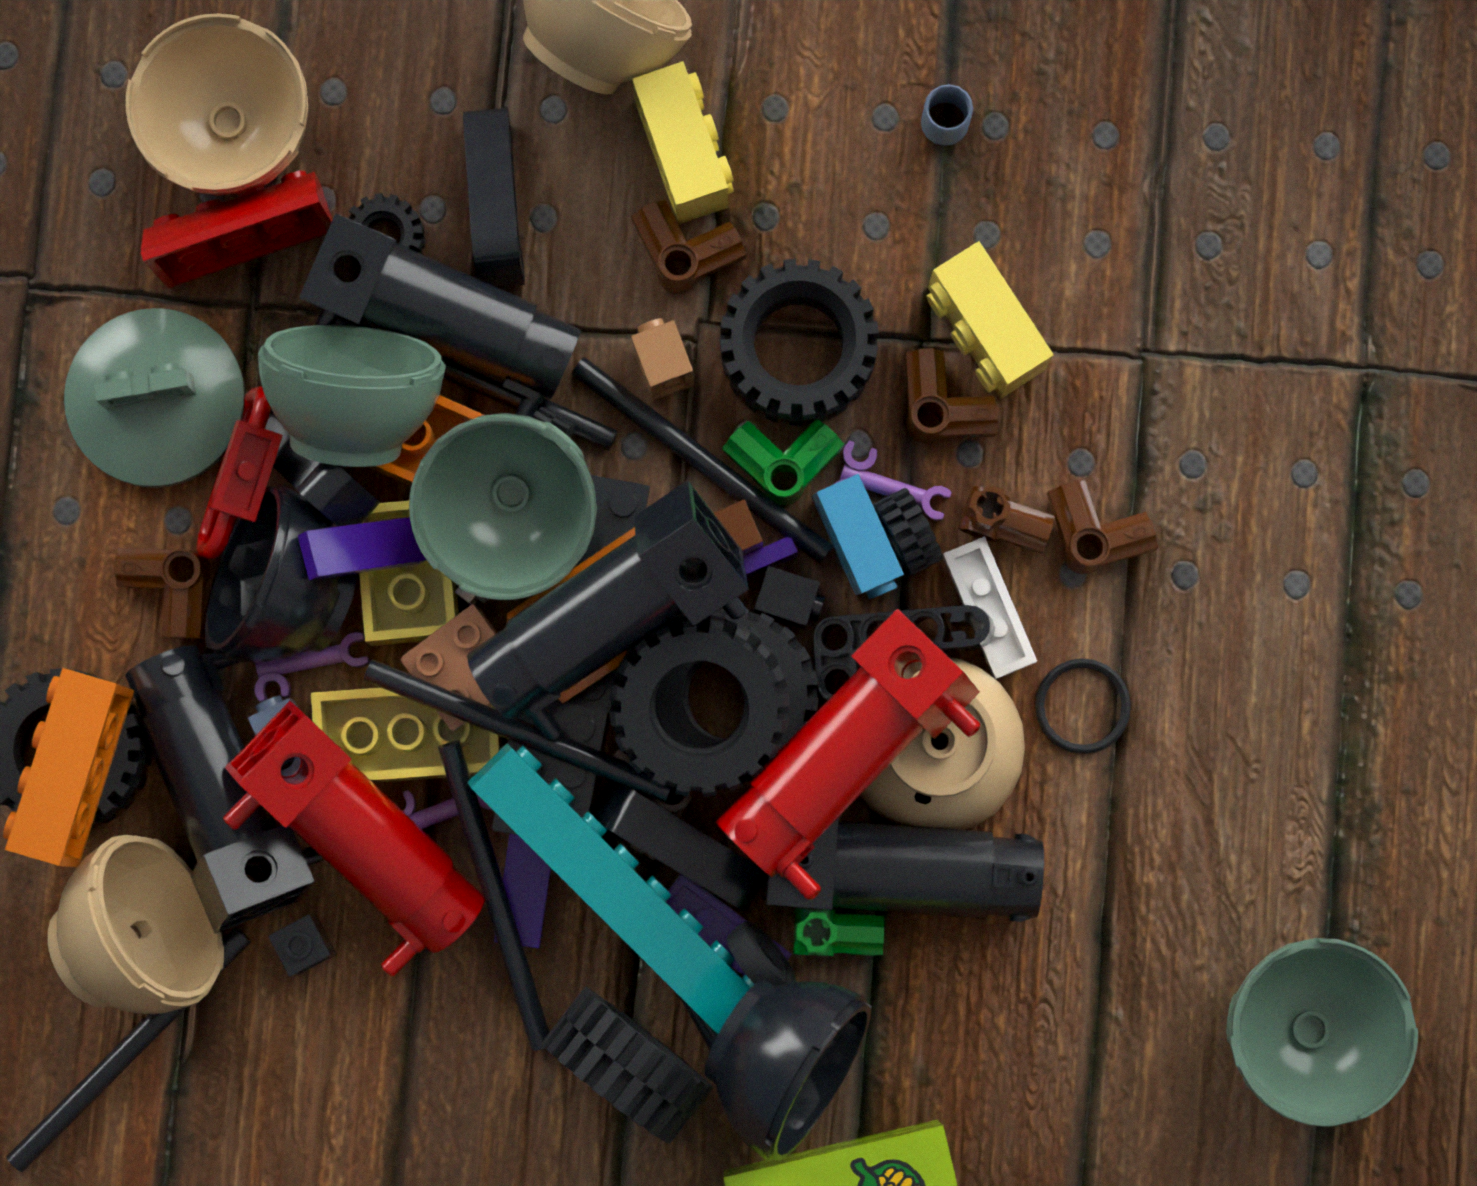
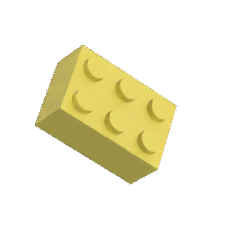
M682 61L632 78L635 104L678 225L728 208V194L734 192L731 183L734 180L726 156L717 158L716 151H719L717 140H719L711 114L702 115L701 110H704L702 99L704 95L696 72L688 74Z
M979 241L933 270L928 285L931 293L926 295L927 300L939 318L946 315L955 330L951 332L953 341L963 355L971 353L979 366L975 373L988 393L995 390L1001 399L1046 370L1054 354Z
M410 500L380 503L363 523L410 517ZM428 561L416 565L359 573L365 642L370 646L423 641L459 614L458 596L455 593L457 590L456 583L437 568L434 570Z

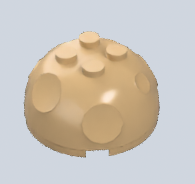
M231 14L198 15L184 19L163 30L142 51L143 56L131 80H128L126 115L130 132L137 148L142 153L146 162L159 175L196 193L216 196L240 194L270 183L299 153V146L305 135L308 118L306 82L296 58L285 43L267 28L265 29L241 19L240 16Z

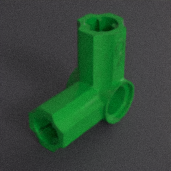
M816 419L783 453L754 425L747 421L729 437L726 444L722 447V451L766 491L768 497L780 505H789L800 499L804 489L842 451L845 444L826 424ZM780 472H790L796 477L797 483L792 489L782 491L773 486L772 479Z
M795 908L793 954L834 956V953L867 956L883 955L884 916L836 914V910Z

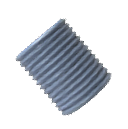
M951 84L941 85L930 92L926 98L921 118L922 130L929 140L943 146L953 145L962 140L968 131L973 113V104L968 93L959 86ZM947 102L957 106L963 113L965 120L957 127H941L932 120L929 110L938 103Z

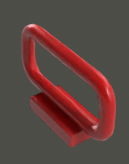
M262 386L254 387L246 393L242 420L235 422L226 453L222 458L196 543L197 553L203 559H216L223 553L231 536L236 518L248 522L256 521L283 437L282 434L265 429L271 407L264 395Z

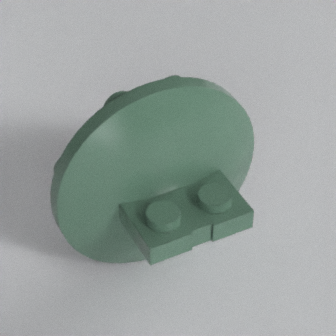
M150 308L120 315L102 325L88 337L75 355L70 366L65 384L64 405L71 434L81 451L94 465L122 482L141 487L160 488L193 480L207 472L223 458L235 422L237 420L242 421L246 390L243 373L237 358L228 344L214 329L201 320L183 312L163 308Z

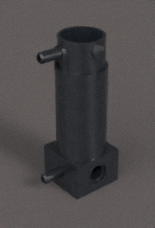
M337 213L334 215L299 297L322 308L315 325H335L338 316H341L357 324L365 323L376 329L400 333L429 344L438 351L442 358L503 384V387L523 395L515 414L533 417L539 403L543 402L544 397L552 399L581 333V329L536 310L537 305L397 244L394 238ZM345 257H355L361 265L360 275L353 282H343L337 275V265Z
M688 480L634 516L635 536L509 619L506 628L468 653V665L476 683L488 701L500 714L508 719H514L523 713L525 717H529L548 740H555L562 734L563 728L545 707L560 698L563 691L682 612L693 626L720 608H723L731 619H739L745 614L746 607L738 598V596L749 590L742 549Z
M189 645L150 657L131 668L125 674L130 689L134 690L133 696L143 718L140 721V725L198 862L190 876L214 934L299 902L315 882L308 866L324 861V859L311 847L301 850L294 831L289 826L286 828L283 825L277 826L274 817L261 805L237 830H233L224 822V815L247 791L225 769L230 761L244 748V745L223 698L224 687L217 671L240 662L220 658L215 653L200 655L197 646ZM246 874L253 876L258 883L248 879Z
M838 818L813 843L815 848L799 863L821 886L820 893L814 899L807 900L785 877H781L778 873L774 877L767 875L765 905L825 910L845 908L986 919L988 915L1009 916V921L1023 922L1031 918H1037L1039 915L1044 879V846L1042 840H1037L1028 834H1015L1014 838L993 837V833L987 831L842 821Z

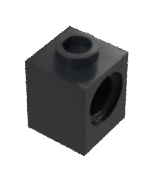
M768 566L754 613L758 615L763 613L774 618V620L806 629L809 619L818 621L825 596L817 594L820 582Z
M308 914L268 936L289 977L298 976L337 955L317 914Z

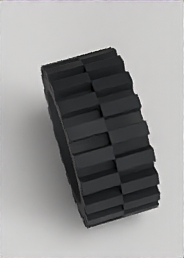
M796 258L784 260L783 267L777 269L773 268L772 263L760 268V275L753 279L751 276H748L741 283L740 292L737 295L732 294L727 303L726 315L722 316L720 352L724 374L728 375L731 389L736 396L740 394L745 399V406L754 413L759 409L766 413V419L776 423L778 418L790 420L789 425L801 426L802 420L813 419L814 422L818 419L820 422H824L826 416L833 412L836 416L847 409V405L852 399L856 401L861 395L867 380H870L878 350L877 339L879 331L877 321L874 322L872 316L873 306L869 298L866 300L860 295L861 287L854 279L850 283L846 282L842 278L843 271L833 265L830 271L821 269V261L808 259V266L796 265ZM791 305L810 306L820 310L834 322L842 339V355L836 367L826 377L807 385H791L775 379L762 367L756 356L754 340L762 322L776 310Z
M62 668L50 669L49 674L36 672L25 676L28 682L24 685L12 684L5 690L9 695L8 699L4 703L0 702V805L8 806L12 809L11 812H17L22 794L17 792L22 771L26 767L23 749L27 733L33 723L49 711L51 704L46 702L47 691L53 677H60ZM75 670L76 672H79V673H82V674H86V675H89V676H93V677L102 679V678L97 677V676H94V675H92V674H89V673H86V672H82V671H79V670ZM132 703L129 706L91 829L95 828L94 825L97 823H108L117 818L115 812L120 808L128 809L135 801L131 797L135 789H143L147 778L142 776L144 765L151 766L152 753L146 752L147 739L140 725V721L143 718L139 708L132 705Z
M587 987L583 988L542 1041V1045L561 1064L570 1069L576 1077L588 1084L592 1090L608 1100L620 1112L625 1113L641 1127L643 1126L648 1132L665 1143L671 1144L713 1089V1086L683 1059L674 1054L667 1046L658 1041L626 1014L619 1011L610 1002L604 1000L600 995Z

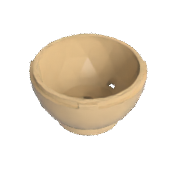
M523 0L528 24L523 34V41L527 48L542 63L562 77L596 93L613 94L621 83L632 81V78L658 70L672 59L692 36L690 29L692 27L691 18L677 0Z
M949 657L980 691L965 707L980 722L979 731L975 735L967 737L951 722L941 732L948 738V745L943 750H937L931 745L932 736L924 730L860 795L869 808L887 822L895 825L967 830L979 825L995 814L1013 792L1023 767L1025 753L1023 724L1016 706L1006 690L983 669L962 659ZM918 671L917 673H915L912 678H914L916 675H918L920 671ZM916 792L930 796L931 802L927 805L915 801L914 796Z
M132 835L111 837L87 855L69 878L61 895L58 911L53 915L49 923L48 948L59 977L66 987L83 1002L94 1007L105 1008L111 1006L126 1012L158 1014L196 1004L211 990L220 970L223 969L224 946L221 932L214 934L190 876L193 871L172 848L156 838L151 839ZM130 926L137 927L141 935L140 939Z

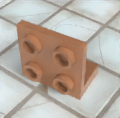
M472 604L401 657V662L408 672L415 677L490 706L492 704L482 693L471 673L467 656L471 650L498 632L483 611ZM437 711L452 731L458 730L467 723Z

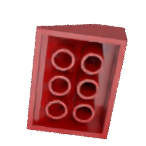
M304 170L295 171L283 176L279 184L267 188L259 186L238 194V198L223 203L220 199L203 202L196 206V212L182 217H179V214H168L159 217L153 221L154 226L143 229L140 252L142 259L167 288H171L322 237L327 234L333 219L321 183L315 172L307 174Z

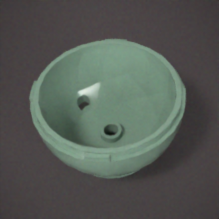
M349 325L301 326L278 331L266 339L265 344L258 353L259 376L264 395L276 418L290 434L292 450L298 455L313 461L348 467L382 465L392 462L400 456L402 444L423 425L433 411L441 391L446 367L438 351L421 340L392 331Z

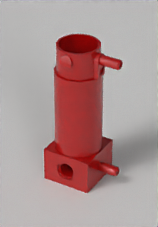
M896 609L851 655L861 667L778 751L775 758H771L764 765L765 769L757 777H753L749 781L751 786L716 821L728 837L771 877H774L777 873L781 877H785L807 900L814 899L820 893L821 886L799 863L815 848L813 843L924 730L935 739L953 722L967 737H971L979 731L981 726L980 722L965 709L980 691L968 676L899 609ZM918 671H920L918 675H916L914 678H912L915 673H917Z
M289 701L225 767L247 793L224 815L223 820L233 830H237L261 805L285 828L289 826L379 910L388 919L387 922L404 938L401 944L381 963V968L388 975L394 977L417 952H421L426 948L429 952L436 953L455 942L475 921L482 910L485 901L484 896L453 866L452 858L368 779L336 743L298 707ZM295 757L294 762L290 767L281 770V766L284 763V761H286L288 758Z

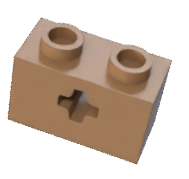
M659 318L640 325L637 328L639 333L632 335L631 339L634 354L652 401L693 387V369L674 320L664 323L663 319Z

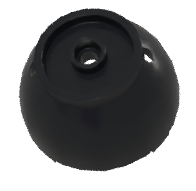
M283 485L266 487L256 521L248 522L239 519L231 533L212 583L205 620L206 645L208 648L213 649L214 653L220 658L237 662L261 663L285 659L305 649L321 652L334 639L347 615L354 595L358 573L309 580L297 535L305 531L332 528L334 525L301 494Z
M762 980L746 992L722 1026L708 1055L704 1074L706 1078L716 1084L722 1109L733 1130L747 1146L766 1160L774 1158L777 1161L786 1158L805 1139L829 1106L850 1070L869 1026L872 1006L866 1003V999L862 995L845 987L826 982L800 981L774 986Z

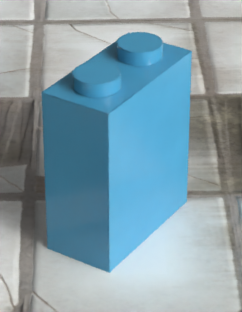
M859 473L816 492L811 498L855 595L866 592L868 599H871L897 588L894 579L904 575Z

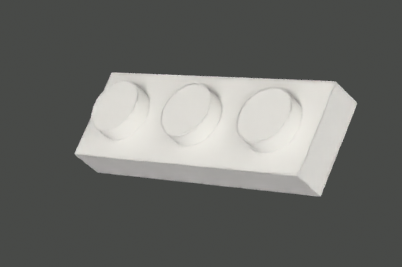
M985 536L943 553L944 562L962 605L977 606L988 613L993 619L995 626L994 637L988 645L981 648L993 678L998 679L1036 663L1035 654ZM974 616L969 617L974 633L976 630L983 629V624L976 621Z

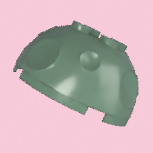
M501 413L482 415L456 425L437 439L421 460L415 473L410 492L409 512L416 542L434 570L437 568L459 585V589L470 594L488 599L513 600L541 593L559 583L570 573L586 553L594 534L597 504L593 479L584 460L583 453L564 432L549 422H542L529 416Z
M1313 938L1290 943L1268 954L1249 972L1238 991L1232 997L1227 1017L1226 1034L1235 1064L1243 1080L1264 1105L1285 1118L1306 1125L1325 1127L1338 1126L1366 1118L1381 1109L1398 1093L1405 1083L1415 1060L1418 1028H1416L1410 1002L1411 997L1401 979L1388 964L1372 952L1355 944L1339 939Z

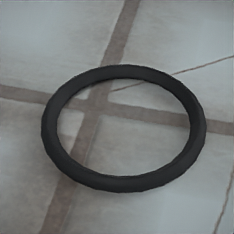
M1080 658L1068 660L1057 665L1045 676L1036 694V716L1043 733L1059 748L1071 753H1095L1109 747L1124 732L1130 718L1131 703L1124 681L1116 671L1096 660ZM1089 668L1103 673L1113 682L1120 695L1121 715L1119 721L1107 737L1096 743L1083 745L1066 741L1055 733L1046 718L1045 697L1050 685L1058 676L1071 669Z

